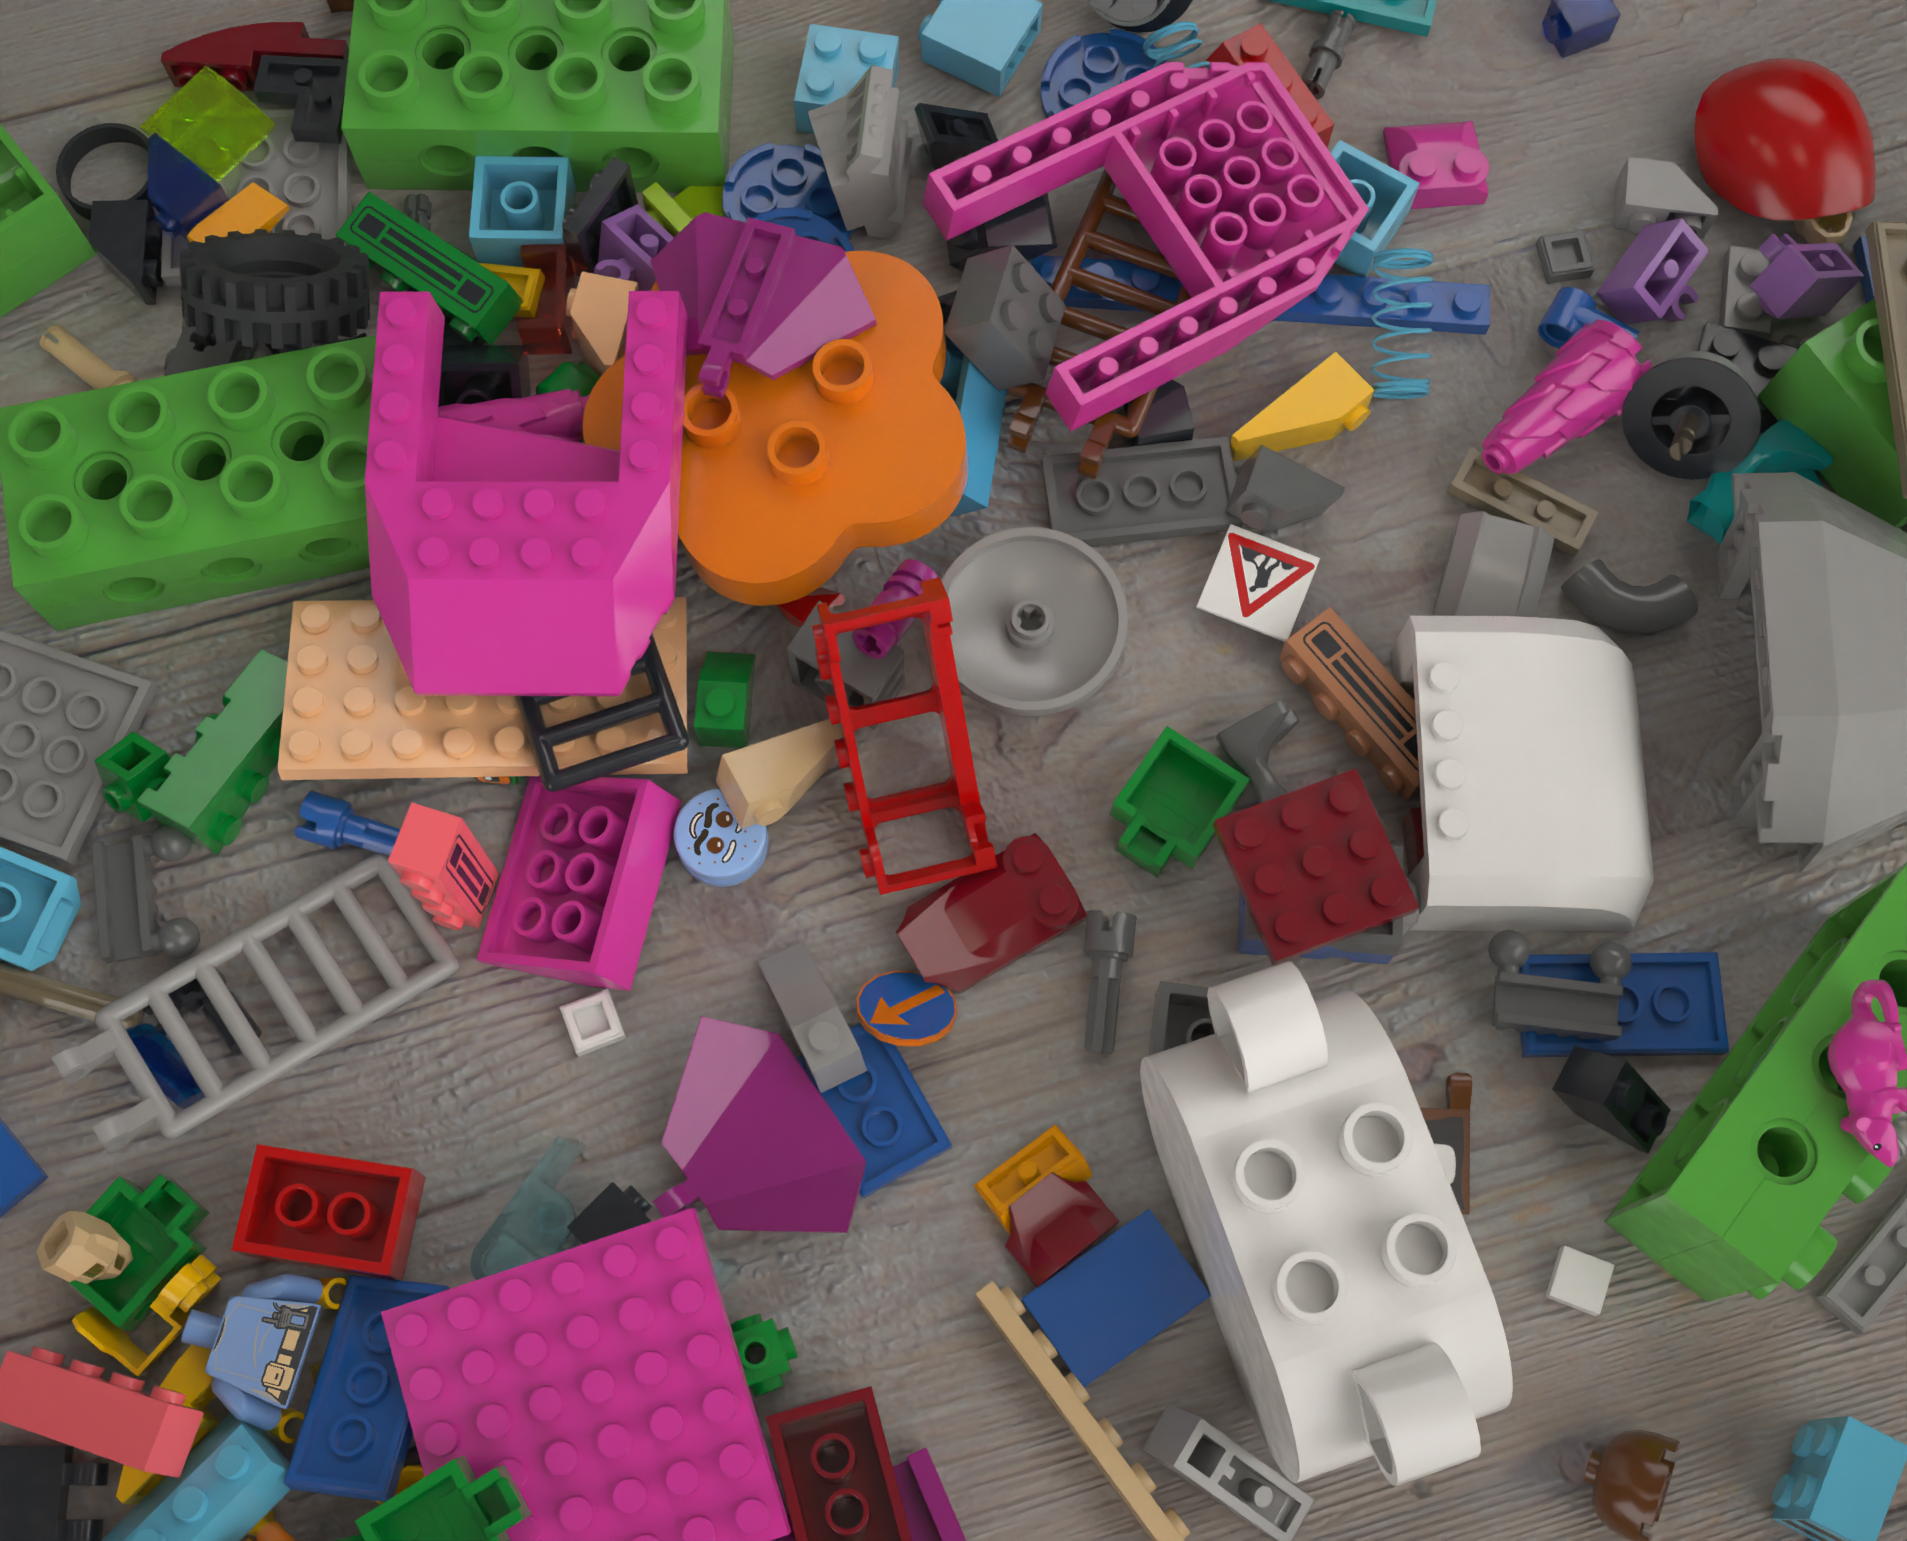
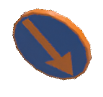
M891 971L877 975L862 986L856 998L857 1018L865 1031L880 1041L897 1046H923L936 1042L951 1031L957 1018L956 998L949 988L938 983L925 982L920 972Z

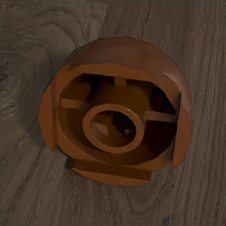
M1632 1430L1624 1431L1613 1437L1603 1454L1592 1451L1583 1481L1593 1485V1507L1598 1518L1611 1531L1630 1541L1652 1540L1653 1535L1644 1532L1643 1529L1645 1524L1652 1527L1653 1522H1658L1675 1466V1462L1666 1460L1665 1455L1667 1450L1677 1452L1680 1441L1655 1432Z

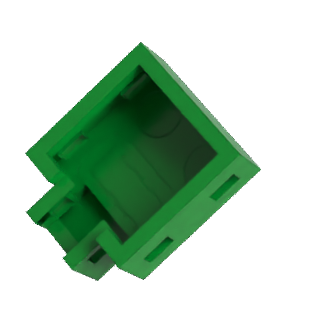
M1166 726L1112 804L1110 816L1128 827L1119 839L1116 851L1157 878L1172 856L1193 869L1216 835L1213 828L1214 821L1232 812L1246 791L1250 779Z
M159 1174L145 1191L141 1190L134 1182L119 1176L86 1212L112 1226L130 1245L133 1260L116 1278L93 1280L88 1284L77 1280L68 1283L120 1329L133 1331L152 1310L149 1306L156 1300L168 1282L187 1263L191 1264L207 1249L191 1233L210 1212L173 1179Z
M462 1456L454 1458L355 1520V1523L365 1541H511L506 1531L532 1515L505 1465L496 1467L477 1479L466 1457Z

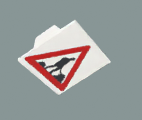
M1230 524L1196 608L1285 642L1290 636L1320 558Z

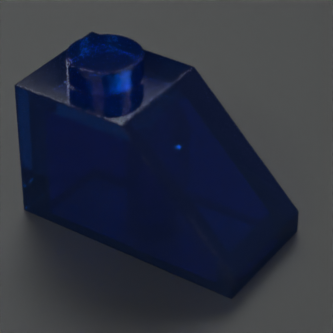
M1551 0L1542 22L1544 35L1549 43L1555 45L1560 56L1565 58L1609 41L1621 13L1613 0Z
M156 132L149 137L148 197L158 212L154 219L172 238H176L180 234L188 241L186 236L207 216L229 201L217 181Z

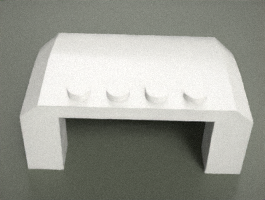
M1409 616L1391 650L1393 678L1410 696H1415L1424 857L1408 877L1418 887L1420 892L1419 919L1410 930L1631 932L1635 927L1654 882L1638 698L1632 663L1624 652L1597 626L1578 620L1517 616Z

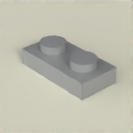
M1730 246L1725 253L1719 325L1766 339L1771 331V316L1761 308L1758 302L1760 297L1750 286L1772 263L1760 250Z

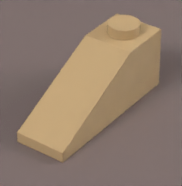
M827 719L722 755L716 783L741 829L755 824L760 826L770 825L782 818L836 761L837 754L834 740L843 738L840 724L831 725L830 720Z

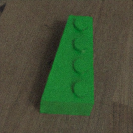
M261 649L223 695L222 703L225 707L220 714L206 715L195 729V745L184 757L175 753L163 769L169 777L157 791L147 787L137 800L161 824L165 823L190 837L193 843L216 855H219L224 846L230 845L237 838L242 828V817L251 803H257L265 794L269 785L268 777L278 762L288 662Z

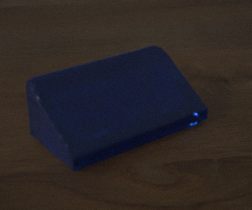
M148 1023L126 1030L160 1088L171 1101L185 1109L205 1097L171 1040L159 1033L153 1025Z

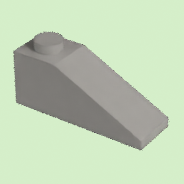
M801 941L758 962L820 1093L866 1072L867 1068L861 1051L804 942Z
M1168 1403L1141 1449L1171 1472L1276 1541H1292L1314 1502L1313 1498L1204 1419Z

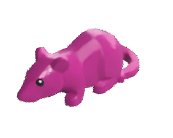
M1870 979L1860 983L1855 989L1851 1000V1017L1832 1036L1829 1043L1828 1060L1831 1071L1846 1094L1850 1113L1848 1117L1841 1120V1128L1845 1132L1853 1134L1867 1152L1890 1168L1895 1165L1899 1155V1145L1892 1124V1114H1899L1901 1111L1907 1112V1088L1896 1086L1897 1071L1907 1069V1054L1901 1035L1902 1026L1899 1023L1898 1007L1893 990L1884 980ZM1874 996L1881 1005L1885 1019L1884 1022L1878 1021L1872 1011L1871 1003Z

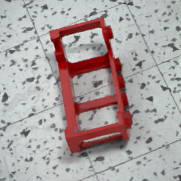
M941 578L920 581V595L844 613H831L827 602L817 604L820 624L812 625L817 649L815 655L821 680L831 679L834 694L826 695L825 702L831 725L840 724L843 738L834 740L840 769H850L852 781L843 783L849 812L859 811L867 848L859 849L865 879L875 877L879 893L883 895L997 868L992 842L989 843L985 812L980 802L950 636L953 634L950 622H953L950 600ZM906 618H920L923 623L932 671V687L926 691L878 701L873 704L869 703L856 707L849 706L839 664L841 657L836 635ZM928 712L938 713L940 715L950 768L948 780L881 797H867L854 732L862 727ZM948 807L959 811L971 853L968 857L902 873L885 874L875 834V828L878 824Z

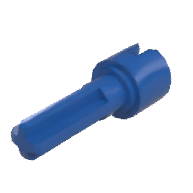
M312 790L306 795L299 810L301 817L307 821L303 825L296 826L295 837L334 850L338 846L348 843L390 856L400 828L356 815L351 802Z

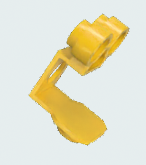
M201 1254L191 1264L187 1263L168 1282L149 1307L174 1328L149 1356L130 1340L123 1329L118 1328L103 1313L93 1307L78 1313L72 1322L76 1330L86 1337L88 1341L94 1344L100 1351L114 1356L138 1377L155 1363L184 1330L190 1315L189 1311L197 1302L200 1304L219 1284L222 1278L215 1273L218 1267Z

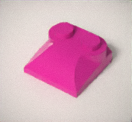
M1473 121L1384 127L1383 138L1388 166L1420 183L1411 209L1485 204L1489 194L1486 182L1489 173V162L1480 151Z

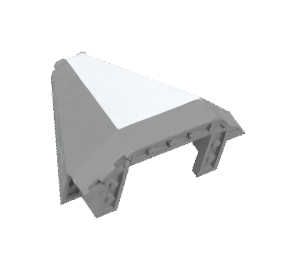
M1793 471L1788 473L1731 474L1734 518L1716 553L1719 599H1738L1749 578H1751L1762 722L1760 738L1732 779L1735 827H1758L1759 843H1797L1799 872L1801 874L1907 823V533Z

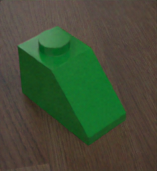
M707 651L698 679L694 730L699 746L744 748L748 746L756 663L755 654Z

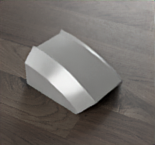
M1484 511L1461 514L1452 530L1433 616L1534 617L1555 538L1541 526H1531L1496 517Z

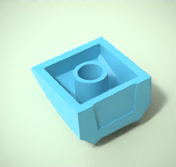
M0 847V960L33 971L55 960L79 911L81 900L77 880L70 875Z

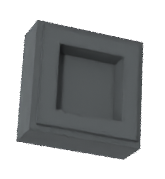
M1584 230L1539 236L1536 248L1546 284L1590 278L1595 268Z

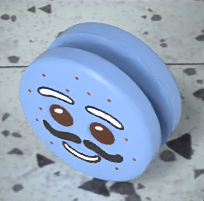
M720 789L702 792L689 800L680 811L674 827V843L683 866L695 879L707 885L727 887L746 881L759 870L768 852L769 838L766 826L755 824L741 829Z

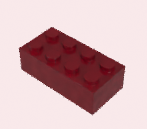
M872 1386L766 1416L796 1541H912Z

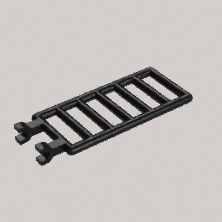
M653 633L649 638L651 642L642 658L638 659L631 669V676L645 672L652 691L650 695L546 728L540 706L569 696H515L542 784L547 791L557 792L687 748L689 736ZM659 713L666 735L559 769L553 750L554 746Z

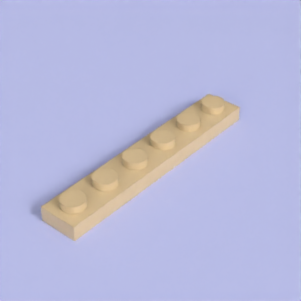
M991 1281L975 1294L976 1301L1152 1541H1184L1191 1534L1184 1522L1172 1507L1163 1512L1150 1495L1157 1489L1150 1476L1138 1462L1129 1466L1119 1453L1117 1448L1123 1444L1121 1437L1105 1417L1097 1422L1084 1404L1091 1399L1089 1394L1072 1372L1063 1377L1052 1362V1359L1058 1355L1057 1351L1040 1329L1034 1333L1029 1331L1019 1317L1026 1310L1010 1287L1006 1285L999 1290L996 1284Z

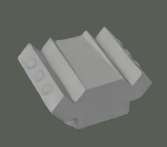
M871 65L847 95L828 105L810 110L808 114L847 231L865 226L868 236L889 239L903 223L913 139L906 137L908 121L902 120L898 111L899 88L891 87L893 70Z

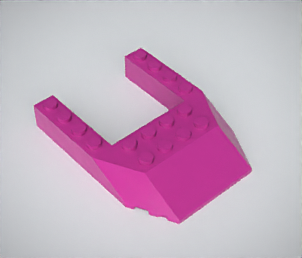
M1166 62L929 173L922 202L947 241L1104 166L1191 296V299L1055 366L1045 393L1070 432L1229 351L1317 290L1369 210L1364 200L1268 62H1246L1240 66L1232 65L1229 62H1211L1209 68H1184L1183 62Z
M629 291L619 482L433 481L445 316L430 292H380L365 472L371 591L414 692L417 695L620 696L631 677L632 667L638 659L642 658L651 642L649 638L661 616L667 614L675 599L688 314L679 291Z

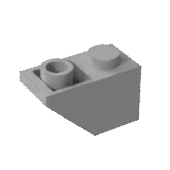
M1628 156L1616 180L1613 228L1629 230L1632 233L1639 234L1644 226L1683 218L1698 238L1704 239L1718 216V207L1675 162Z

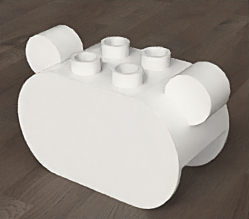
M1284 962L1208 987V1006L1215 1034L1144 1057L1140 1066L1141 1086L1148 1121L1163 1171L1204 1285L1211 1295L1209 1298L1242 1390L1270 1453L1284 1475L1293 1483L1374 1455L1382 1473L1389 1483L1395 1487L1477 1458L1481 1452L1476 1419L1507 1408L1512 1399L1513 1376L1509 1349L1492 1289L1404 1067L1389 1037L1369 1006L1352 991L1345 990L1314 1000L1299 969L1292 962Z

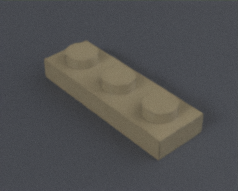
M1472 447L1447 490V493L1490 515L1531 526L1543 527L1555 538L1553 547L1572 557H1575L1599 514L1598 511L1520 471L1515 474L1494 473L1484 463L1482 452Z

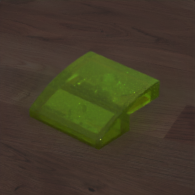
M205 66L140 126V129L175 162L179 160L211 190L275 130V123L238 89L212 69Z

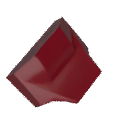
M1051 1172L1008 1207L1011 1234L1005 1244V1248L1037 1288L1116 1226L1119 1220L1087 1181L1073 1182Z

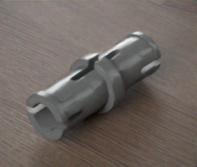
M1335 10L1329 14L1321 38L1314 41L1309 51L1310 61L1301 78L1308 89L1312 82L1316 83L1312 91L1316 99L1324 96L1333 71L1341 66L1345 57L1343 49L1356 26L1355 18L1348 13L1342 27H1338L1344 12L1342 10Z

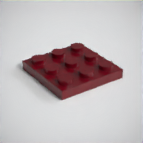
M1356 768L1221 817L1213 823L1214 831L1272 966L1413 914L1419 908Z

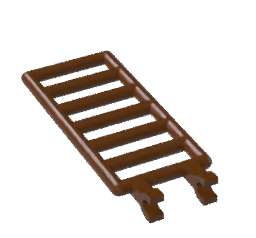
M1104 169L1051 285V289L1059 295L1063 302L1073 285L1154 315H1159L1191 299L1183 284L1175 302L1080 268L1089 248L1179 280L1162 254L1096 231L1104 212L1142 225L1126 199L1113 195L1116 184L1106 169ZM1065 307L1061 325L1105 341L1129 330L1069 307ZM1054 346L1049 364L1057 366L1078 354ZM1028 383L1007 389L1012 396L1023 399L1008 429V434H1011L1007 442V447L1025 453L1043 408L1045 407L1057 412L1045 393L1046 387L1035 383ZM1158 387L1133 399L1126 416L1110 411L1088 422L1094 425L1080 454L1079 460L1082 461L1078 468L1079 474L1096 479L1114 433L1127 438H1133L1139 433Z

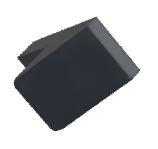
M918 103L914 108L921 139L934 171L954 162L957 157H965L998 141L987 113Z

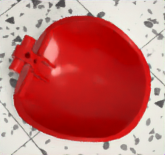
M1794 58L1766 59L1735 68L1721 75L1703 92L1696 110L1694 126L1698 165L1705 182L1721 198L1734 207L1757 217L1791 221L1862 209L1873 202L1875 197L1876 168L1871 129L1855 93L1836 73L1812 61Z

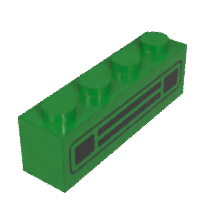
M368 191L336 233L337 238L344 240L345 246L356 245L360 247V253L368 255L369 270L373 267L382 273L379 279L394 292H405L406 290L409 292H430L443 315L451 320L448 324L450 328L469 342H472L477 337L486 344L493 345L524 302L508 282L370 191Z

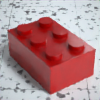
M257 1144L231 1250L252 1258L403 1281L426 1177L413 1168Z

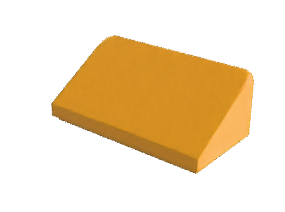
M1055 1124L973 1186L1010 1235L1008 1207L1047 1175L1054 1172L1070 1181L1081 1182L1089 1180L1092 1177V1172L1083 1154Z

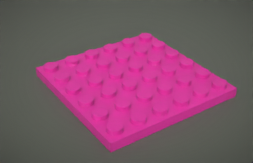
M690 1208L381 1312L424 1476L426 1477L454 1458L462 1456L466 1457L477 1479L492 1469L505 1465L532 1515L506 1531L511 1541H771L789 1535L792 1532L695 1208Z

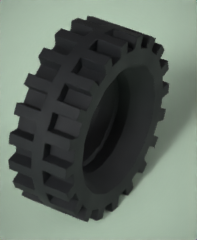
M255 229V233L250 234L231 231L228 232L227 237L206 236L205 243L193 241L188 244V249H181L182 316L185 318L187 327H196V333L202 336L216 334V341L226 343L231 340L242 341V346L254 347L257 343L271 344L272 349H283V344H298L301 348L313 347V342L323 341L328 344L336 343L340 335L352 338L357 335V329L365 330L368 327V320H370L368 255L360 253V247L356 245L344 246V240L332 238L326 240L322 239L321 234L312 232L308 235L295 234V230H283L282 233H268L266 229Z

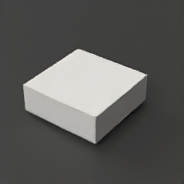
M608 988L560 1007L578 1057L626 1039Z
M1562 1246L1559 1249L1545 1297L1590 1315L1598 1316L1601 1313L1615 1265L1570 1247Z

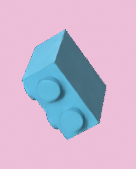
M939 0V7L934 15L928 14L924 18L918 32V39L921 40V61L1000 97L1041 31L1043 3L1037 0Z

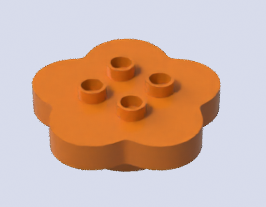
M874 251L845 252L876 318L877 325L851 339H836L826 343L817 351L814 359L775 380L769 379L742 363L733 361L730 368L729 383L723 399L705 395L702 390L704 383L699 382L698 376L708 354L686 356L678 535L695 572L708 586L719 594L740 603L758 606L779 605L800 599L828 581L853 550L861 547L895 546L916 540L942 524L958 505L967 483L968 454L965 429L960 411L950 394L940 384L946 363V341L941 305L928 280L916 268L897 257ZM657 280L651 291H660ZM625 355L605 371L589 395L583 415L585 444L620 450Z

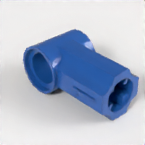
M1564 287L1557 292L1537 330L1539 336L1546 343L1558 349L1590 321V326L1597 319L1609 321L1620 326L1631 334L1635 340L1640 332L1597 310L1593 298L1583 290L1575 287Z

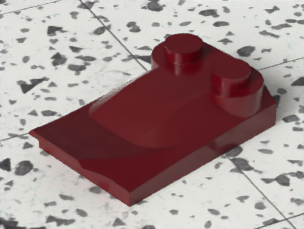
M1036 833L1014 839L1007 845L1004 851L995 855L997 868L958 877L907 907L905 918L896 930V934L925 982L945 985L954 989L958 995L1086 921L1087 914L1075 888L1050 848Z

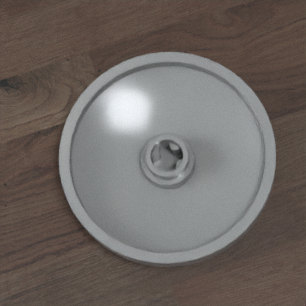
M1019 527L996 532L975 542L963 551L948 568L942 579V583L949 596L953 622H950L953 634L950 636L959 686L969 696L989 708L1019 716H1044L1068 710L1094 695L1108 681L1120 661L1128 631V608L1123 588L1115 572L1105 559L1092 547L1069 534L1040 527Z

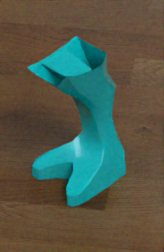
M1781 419L1762 434L1750 454L1738 466L1726 473L1720 471L1711 474L1706 489L1690 500L1686 522L1721 544L1734 518L1731 474L1788 473L1793 471L1823 487L1814 470L1825 469L1833 464V457L1803 430L1786 419Z

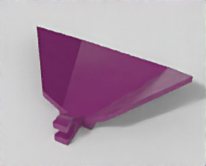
M704 212L696 216L650 261L659 290L679 291L688 314L686 356L708 354L698 376L699 382L704 383L702 390L705 395L723 399L729 383L730 368L733 361L742 363L769 379L775 380L814 359L817 351L826 343L836 339H851L877 325L876 318L843 248L796 236L793 228L748 217L745 223Z
M701 1016L661 1141L662 1145L681 1168L687 1180L653 1200L663 1218L685 1211L701 1199L717 1229L720 1231L848 1233L865 1173L866 1160L839 1122L835 1113L780 1034Z

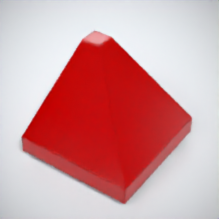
M819 587L800 599L776 606L791 625L801 628L818 601L822 603L827 602V605L833 608L834 605L841 606L846 598L842 593Z

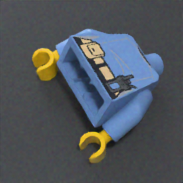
M284 1273L248 1284L240 1297L230 1296L223 1317L192 1309L186 1322L181 1342L211 1350L205 1373L213 1376L211 1381L212 1392L236 1419L269 1431L271 1435L285 1443L291 1444L296 1440L284 1433V1426L289 1419L294 1417L303 1421L305 1415L290 1407L321 1310H337L340 1307L341 1303H332L330 1301L329 1290L332 1285H347L346 1280L341 1277H321L318 1279Z

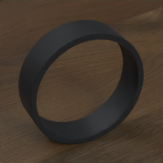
M120 123L94 125L76 134L62 149L56 165L57 181L71 206L85 219L91 221L92 205L81 202L72 196V174L79 161L86 154L105 144L124 142L147 150L152 158L149 178L140 191L127 200H149L153 207L160 198L164 184V165L150 140L136 128Z

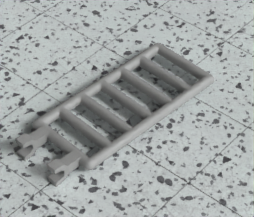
M376 853L101 1008L95 1015V1022L101 1034L80 1046L68 1048L51 1057L60 1075L71 1086L86 1077L93 1068L116 1056L142 1099V1102L122 1114L109 1117L92 1127L109 1154L121 1149L135 1136L157 1124L162 1134L169 1139L181 1136L445 980L458 970V959L428 913L422 909L420 901L411 896L412 890L399 882L400 876L388 863L390 856L384 853ZM379 875L435 961L410 977H407L352 891ZM333 900L390 987V989L364 1004L307 917L310 913ZM288 926L345 1014L318 1031L261 942ZM242 952L299 1041L272 1058L215 969V967ZM194 979L198 980L252 1070L226 1085H223L168 995ZM147 1006L151 1007L205 1096L177 1114L121 1023L122 1020Z

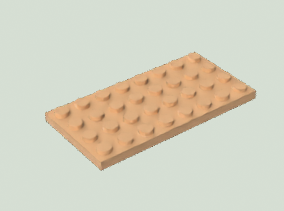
M675 597L667 614L661 616L652 633L688 733L686 597ZM374 600L293 601L277 769L281 780L540 776L515 696L417 695L412 688ZM644 672L631 676L620 696H569L542 705L540 709L546 728L650 695L652 691ZM659 713L554 746L553 750L559 769L666 735ZM688 746L682 751L609 775L688 774Z

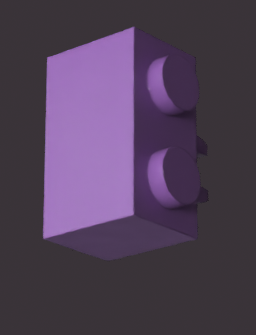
M638 204L601 221L598 264L595 266L594 274L634 281L638 283L639 291H651L656 282V277L650 261L674 237Z
M1683 218L1644 226L1596 295L1619 321L1627 325L1660 320L1662 317L1669 322L1682 321L1686 318V315L1680 309L1679 301L1684 305L1696 303L1699 299L1696 291L1691 286L1685 284L1709 250Z
M1771 234L1759 249L1772 263L1750 286L1760 297L1758 302L1761 308L1774 318L1789 319L1825 316L1864 275L1836 243L1796 244L1788 234H1783L1780 238L1775 234Z

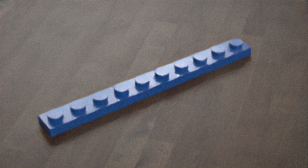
M1041 255L1032 259L1031 265L1051 287L1064 257ZM1084 258L1080 266L1081 269L1175 302L1182 287V283L1179 280L1123 260ZM1326 274L1317 290L1272 321L1382 328L1372 321L1373 314L1381 309L1395 305L1377 300L1372 292L1377 286L1393 280L1378 277ZM1438 281L1430 283L1409 282L1391 285L1377 291L1378 296L1393 301L1407 303L1430 302L1433 304L1431 308H1405L1389 311L1376 317L1377 321L1388 325L1405 328H1431L1437 332L1486 335L1490 326V285ZM1073 285L1064 301L1066 307L1145 312Z

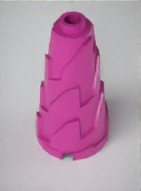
M1597 319L1590 326L1589 321L1555 353L1556 357L1534 378L1535 383L1505 411L1502 416L1503 419L1484 439L1482 459L1486 466L1497 474H1515L1542 456L1546 459L1574 438H1583L1613 415L1616 418L1620 416L1627 394L1632 390L1633 384L1643 373L1652 368L1649 359L1640 366L1635 355L1643 348L1631 334L1612 322Z
M563 389L523 398H503L475 404H450L438 407V416L578 442L584 440L583 415L589 395L582 397L579 390L571 392L570 389Z

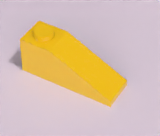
M1334 352L1232 435L1230 448L1233 462L1249 458L1261 445L1278 452L1333 439L1345 428L1349 431L1355 430L1369 416L1371 411L1368 409L1375 390L1337 352Z

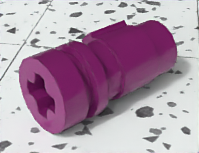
M914 559L904 560L892 574V577L884 584L883 591L878 594L869 607L920 595V581L938 578V576L928 565ZM918 617L854 630L852 632L853 642L865 655L874 659H882L901 640L914 623V619Z

